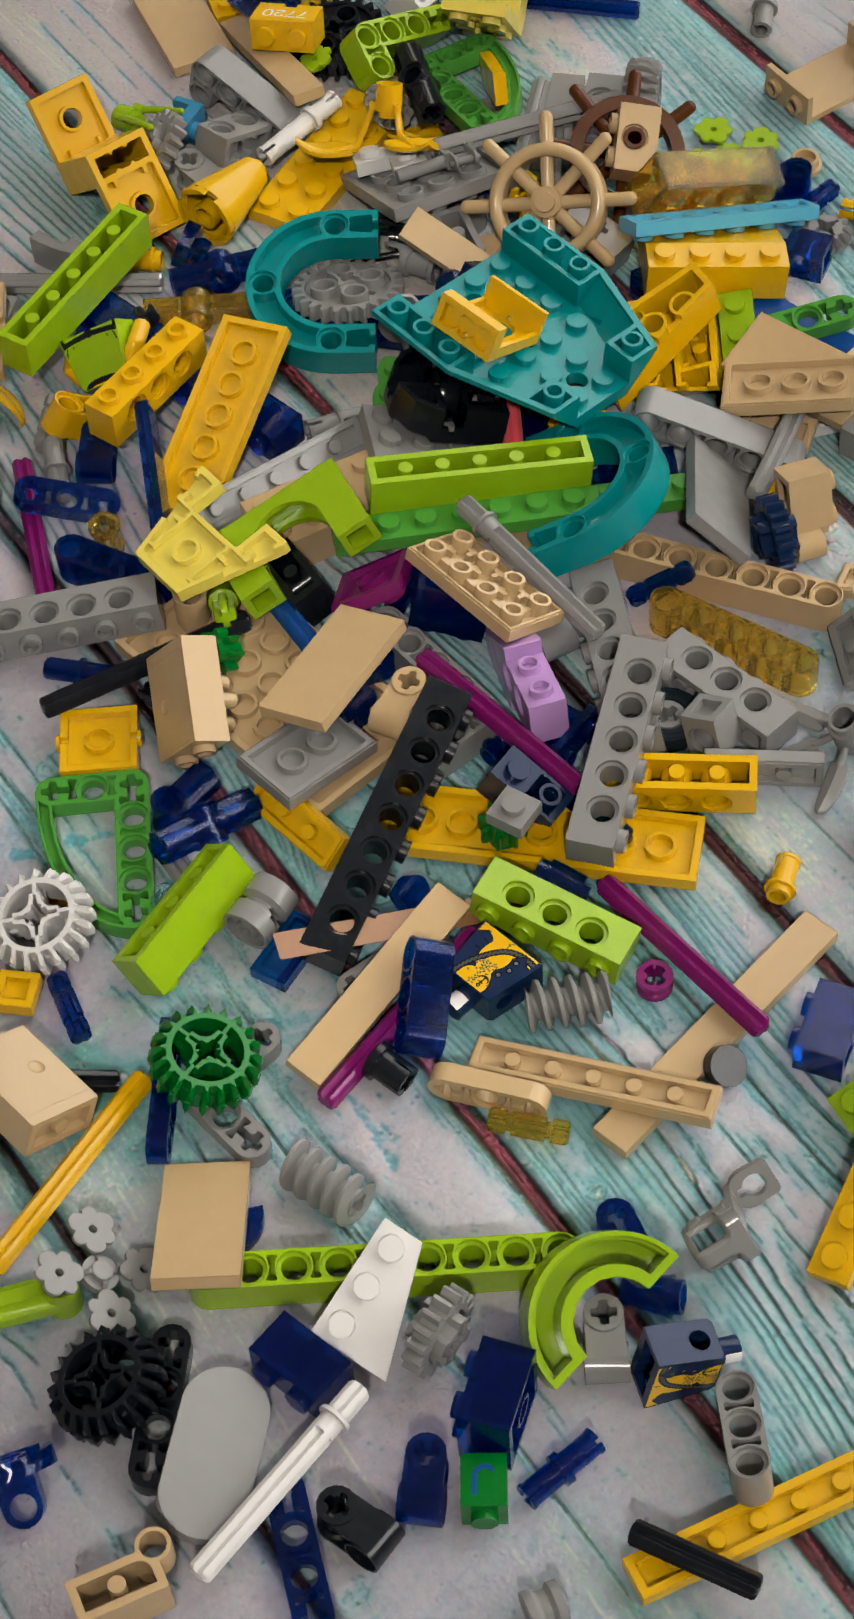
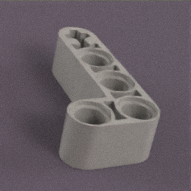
M218 44L192 64L189 92L195 102L204 104V109L211 107L219 100L234 112L245 109L273 124L271 138L300 115L301 109L298 106L293 105L280 91L223 45Z

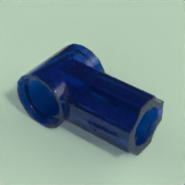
M203 762L194 764L171 786L159 787L152 793L150 798L152 824L154 831L158 835L173 838L183 834L188 827V818L221 788V781L211 767Z

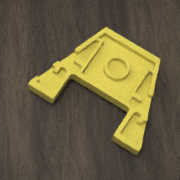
M203 465L194 473L195 481L188 491L184 494L180 492L176 497L179 503L167 518L161 517L135 552L139 562L181 602L291 551L287 541L267 523L237 547L233 546L199 513L223 495L226 490L222 482Z

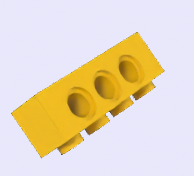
M174 316L84 402L90 433L117 448L130 437L203 365L207 356L203 329Z
M644 753L643 760H647L645 779L643 784L636 783L633 793L638 795L637 808L657 811L756 814L758 755ZM611 781L605 783L604 785L608 787H616L620 785V783Z

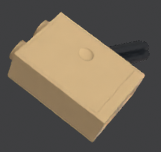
M179 635L146 659L149 681L145 682L144 688L138 689V696L143 698V703L153 708L160 763H175L176 768L186 769L198 766L201 759L215 755L217 749L230 742L229 732H233L236 724L233 717H227L226 708H235L238 704V697L235 693L223 692L228 690L230 681L227 676H221L216 636Z
M24 1025L7 1032H0V1133L24 1157L88 1128L91 1125L98 1099L96 1093H113L119 1090L120 1076L117 1070L69 1069Z

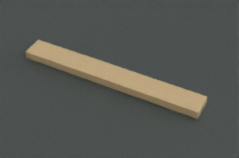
M805 910L733 985L762 1012L767 1014L831 948L838 939V932ZM715 1002L649 1071L702 1081L705 1078L703 1061L707 1052L719 1045L729 1044L736 1046L748 1032ZM612 1108L593 1127V1136L626 1160L665 1119Z

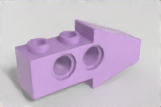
M489 628L485 629L489 657L511 710H516L523 726L542 742L570 735L567 699L543 653L541 638L536 633L506 643Z

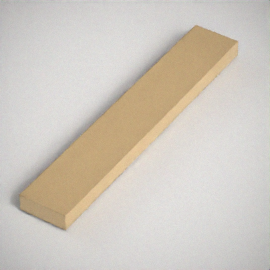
M248 12L219 22L228 40L293 105L297 107L325 96L324 85L290 52L252 49L249 24L251 15Z
M437 882L286 1060L285 1066L319 1090L469 912L470 905Z
M479 1035L467 1064L468 1067L538 1082L546 1086L554 1096L712 1129L723 1097V1086L482 1035Z

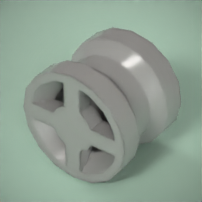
M555 1579L544 1582L542 1588L534 1592L529 1589L518 1592L519 1602L525 1619H571L566 1601Z

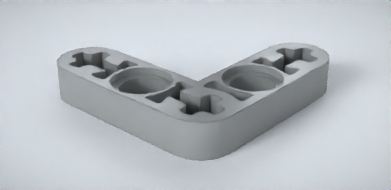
M264 1021L256 1022L247 1027H253L254 1036L252 1040L270 1041V1045L267 1047L260 1044L261 1050L259 1055L263 1056L261 1071L274 1062L282 1051L279 1030L275 1025ZM225 1049L224 1053L230 1059L235 1061L232 1054L227 1049ZM241 1104L235 1110L225 1105L224 1112H232L237 1116L235 1123L229 1127H219L214 1123V1119L218 1114L212 1107L208 1108L207 1113L203 1116L199 1112V1107L191 1106V1109L187 1111L236 1161H250L251 1168H259L271 1159L273 1149L269 1132ZM243 1131L245 1138L251 1144L256 1145L260 1142L261 1149L258 1151L253 1148L246 1150L244 1139L240 1136Z

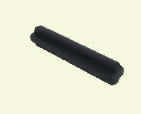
M637 1519L629 1531L628 1544L744 1598L755 1600L762 1588L763 1575L642 1519Z

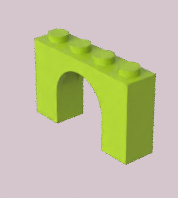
M332 458L314 467L311 471L218 531L233 546L237 547L266 523L279 535H282L286 530L297 524L310 521L321 522L331 527L350 557H353L383 537ZM269 562L229 580L240 601L255 620L287 600L270 571Z

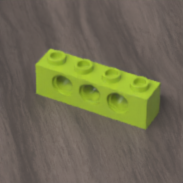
M497 856L493 858L472 892L469 912L475 915L481 923L486 920L492 926L512 934L519 942L532 944L548 952L551 957L560 962H569L585 970L594 979H596L599 970H604L608 976L609 983L616 985L637 949L642 927ZM517 903L522 905L523 907L517 908L511 906L510 904ZM547 921H554V922H557V923L560 924V925H558V926H553V925H550V924H548V923H546V922H547ZM591 939L595 941L596 944H589L584 942L583 940Z

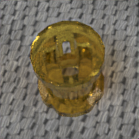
M108 511L94 514L87 522L88 532L94 539L92 542V552L98 559L105 561L118 558L125 550L124 540L119 535L121 529L119 517ZM102 522H105L106 532H103ZM106 540L110 541V550L107 549Z

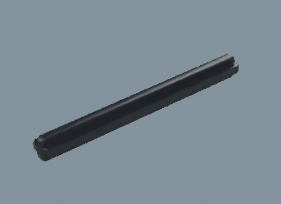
M240 610L237 612V619L230 621L231 626L227 628L228 636H240L252 629L251 620L244 610ZM212 622L185 635H201V633L213 632L214 628L223 627V623ZM169 642L41 697L39 704L46 718L55 717L148 676L146 659Z

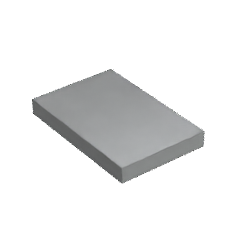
M341 713L326 733L287 723L237 756L236 764L241 771L290 811L376 753L378 742Z

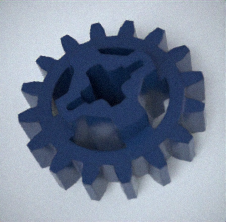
M773 492L757 496L756 501H753L755 508L753 510L754 517L750 518L749 523L753 536L752 544L756 555L761 554L766 565L794 572L793 569L797 567L795 559H797L796 552L800 550L796 519L793 514L789 515L787 509H784V501L779 500L777 493L774 494Z

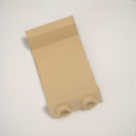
M854 19L848 22L846 44L788 74H785L772 62L766 65L765 91L806 126L854 101Z

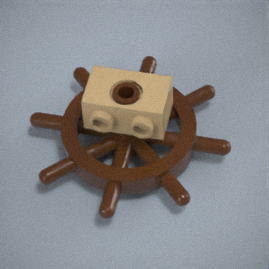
M637 69L629 73L626 95L610 97L594 104L580 85L573 84L569 88V94L584 114L577 122L570 140L553 137L554 142L571 146L584 153L592 144L585 142V138L593 126L600 133L608 132L611 135L612 141L610 145L598 157L605 159V163L598 167L604 180L608 177L609 179L616 180L615 192L629 191L630 182L640 183L646 190V192L637 194L638 200L632 206L608 207V211L613 212L612 220L619 224L620 216L642 212L658 205L662 212L677 211L678 208L668 195L676 186L682 171L710 173L713 170L712 161L685 156V144L678 124L695 112L696 104L690 100L686 101L669 114L658 104L640 97L642 73ZM662 136L666 142L669 154L657 152L658 141ZM656 166L668 168L665 177L658 184L653 178ZM584 175L578 179L565 195L590 194V188Z

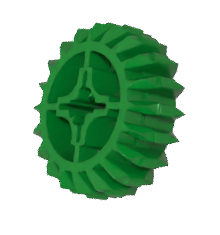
M209 1004L204 1008L203 1013H198L192 1005L187 1009L186 1016L176 1010L171 1017V1021L163 1020L158 1032H155V1035L152 1036L151 1049L147 1056L148 1064L151 1065L149 1070L150 1079L157 1080V1093L169 1092L167 1098L169 1105L179 1100L183 1102L182 1108L184 1113L190 1110L191 1106L199 1107L201 1116L206 1114L207 1109L211 1107L218 1115L224 1112L225 1105L235 1110L239 1106L241 1099L247 1100L251 1096L253 1088L258 1085L261 1076L259 1072L262 1069L263 1056L259 1055L261 1050L260 1041L252 1040L254 1036L253 1027L241 1029V1016L230 1020L227 1018L226 1008L218 1015L212 1013ZM225 1049L232 1054L238 1068L231 1064L232 1059L224 1053ZM172 1052L180 1056L179 1061L186 1066L185 1072L177 1065Z

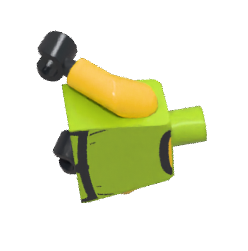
M151 303L148 304L146 312L141 306L133 308L132 312L136 318L134 321L132 319L114 318L60 341L61 348L65 354L64 374L85 393H95L146 344L150 328L154 327L160 320L159 311Z

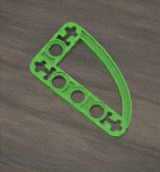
M478 33L424 55L432 75L441 84L440 94L446 106L444 114L462 131L521 114L523 98L518 70L507 50L492 35ZM491 51L506 72L509 102L507 105H503L497 114L491 111L454 76L479 66V52Z
M127 769L51 777L43 780L36 787L35 791L38 827L49 867L52 870H56L59 875L65 872L70 874L74 881L76 880L62 854L56 833L55 817L114 811L118 913L94 901L92 908L95 910L98 919L93 921L92 925L108 935L130 939L156 907L154 854L152 848V802L147 776L142 771ZM130 786H136V801L129 800L128 792ZM93 787L101 788L104 791L101 796L95 799H88L83 796L86 790ZM71 791H75L77 799H71ZM52 794H58L57 800L50 801ZM130 815H140L144 818L141 824L134 827L126 826L123 823ZM135 846L146 850L141 857L136 859H130L124 855L129 848ZM134 879H142L147 882V885L140 891L134 892L125 888L128 882ZM133 905H140L142 912L141 922H133L135 918Z

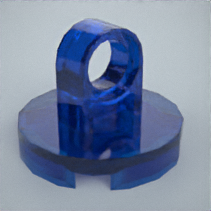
M52 1441L46 1442L41 1448L39 1443L0 1455V1508L7 1523L14 1528L21 1530L30 1529L41 1520L46 1512L47 1499L38 1471L58 1461ZM27 1494L33 1497L37 1503L35 1516L28 1519L17 1516L12 1506L15 1496Z

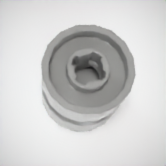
M257 872L244 888V898L240 897L235 900L224 915L223 921L226 927L238 939L254 948L265 949L273 940V933L279 932L280 926L278 923L287 921L298 906L299 900L295 892L284 881L267 872Z

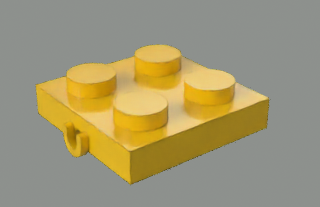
M138 705L72 709L60 714V736L55 737L56 750L60 752V776L127 769L139 770V746H142V730H139Z

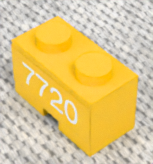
M260 2L249 18L251 47L254 50L314 54L325 38L323 6L297 5V7H286L285 4Z

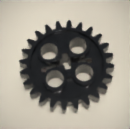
M321 0V4L318 6H323L325 38L320 45L323 48L330 47L332 50L330 54L332 60L323 70L312 74L315 77L320 74L322 82H325L329 76H334L335 82H338L340 75L344 74L350 80L352 76L341 55L340 43L359 23L381 18V10H374L372 2L364 5L363 0H356L355 2L351 0H332V2ZM309 2L310 6H317L315 3ZM290 52L299 62H301L300 57L305 54Z

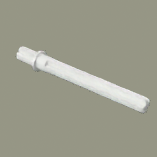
M350 1380L329 1404H322L319 1407L320 1414L190 1562L191 1572L204 1583L211 1582L339 1433H346L350 1429V1420L369 1399L368 1391L356 1380Z

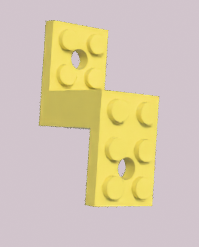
M442 0L440 9L449 17V20L454 22L456 27L462 29V34L472 36L486 32L493 33V37L496 39L511 41L512 36L522 37L528 0Z

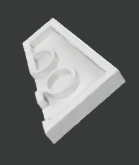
M384 1218L311 1330L313 1334L385 1382H387L423 1242Z

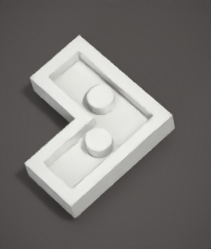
M376 145L365 146L359 150V153L352 155L353 165L359 178L392 170L395 176V170L427 160L423 151L401 153L387 150L384 147L378 148Z

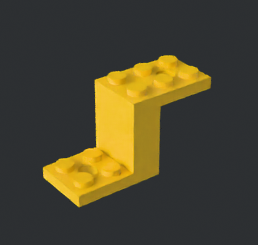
M86 73L25 102L70 195L97 189L108 214L118 203L136 209V198L139 195L146 197L150 204L149 211L146 214H148L151 239L185 222L178 209V199L143 127L115 134ZM67 109L73 110L77 114L78 123L75 128H69L64 123L63 114Z

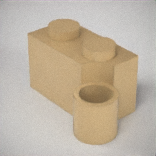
M815 456L774 467L775 492L779 495V500L784 501V509H787L789 515L793 514L797 522L800 550L796 552L797 559H795V562L798 564L826 556L827 542L824 533L829 532V526L834 525L838 520L837 510L832 500V490L836 486L832 470L829 467L827 468Z
M147 1527L140 1531L135 1538V1552L64 1582L77 1619H150L175 1608L176 1604L165 1576L166 1573L171 1571L176 1560L175 1550L168 1532L161 1527ZM159 1545L166 1548L158 1557L150 1558L144 1556L146 1551L153 1546Z

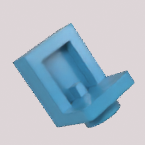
M176 96L172 101L173 107L185 110L181 116L187 122V126L184 129L187 131V135L182 140V143H184V146L180 149L182 150L186 144L191 143L195 145L197 126L199 123L205 122L206 117L204 104Z

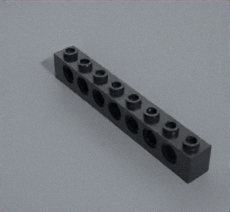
M431 675L428 676L300 940V943L331 951L297 958L339 977L342 975L346 965L355 966L364 945L355 947L353 945L367 917L376 919L380 910L374 908L379 896L387 898L394 884L396 876L390 872L395 862L403 864L412 845V842L406 840L411 828L419 831L428 811L422 805L427 795L435 797L444 777L438 774L442 763L450 765L459 743L453 741L457 731L460 730L465 733L472 719L474 711L468 707L473 694ZM438 723L445 728V730L436 731L432 729L428 724ZM422 755L430 762L419 763L412 756ZM401 787L408 788L414 795L409 797L403 796L396 789ZM385 820L392 821L398 826V829H386L380 822ZM376 854L383 862L378 864L370 863L365 859L364 855ZM352 887L360 888L367 896L356 898L348 892V889ZM354 919V926L350 931L339 932L347 935L335 933L338 931L334 930L330 924L336 921Z

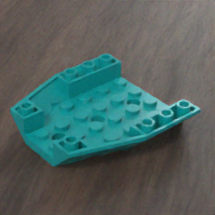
M529 213L503 228L500 251L414 305L400 294H397L372 310V315L446 374L575 428L625 396L657 350V344L606 271ZM495 275L549 312L537 344L485 362L431 324L444 291L452 289L470 301L484 295L490 277ZM508 327L504 337L513 334ZM570 383H579V384L583 385L584 387H581V386H573V387H571V386H569L568 384H570Z

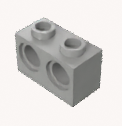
M245 109L205 121L197 126L195 149L201 151L203 155L222 168L244 157L258 159L256 149L271 139L273 124Z

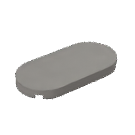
M218 1366L200 1372L186 1386L178 1406L156 1489L155 1500L159 1515L161 1514L163 1520L167 1523L166 1527L173 1535L188 1543L206 1545L253 1491L270 1422L271 1408L269 1398L263 1386L252 1375L241 1369Z

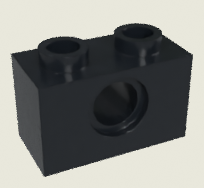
M287 537L285 540L291 551L270 561L269 568L283 593L304 619L315 627L332 613L331 606L335 596Z

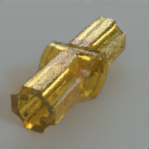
M192 287L185 290L180 297L143 299V310L145 312L148 304L151 303L160 313L159 322L150 329L163 328L174 316L203 329L204 333L211 328L212 324H220L224 314L250 319L246 292L210 294L204 288Z

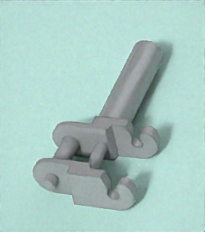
M465 141L463 142L465 152L454 155L449 150L440 149L437 151V157L395 170V177L398 183H402L442 169H453L457 172L460 170L459 165L469 162L478 165L481 155L477 153L473 142Z

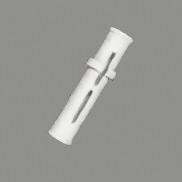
M328 90L324 97L318 99L311 106H304L300 110L299 116L256 149L260 160L263 161L267 157L268 159L264 164L271 166L296 144L295 136L301 140L312 130L318 131L322 127L323 121L342 108V101L339 96L336 95L331 99L335 92Z

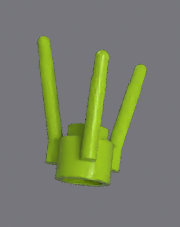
M135 103L133 106L119 104L111 113V124L113 128L122 132L141 127L153 130V124L146 122L144 113H162L167 108L182 115L185 110L177 107L146 106Z

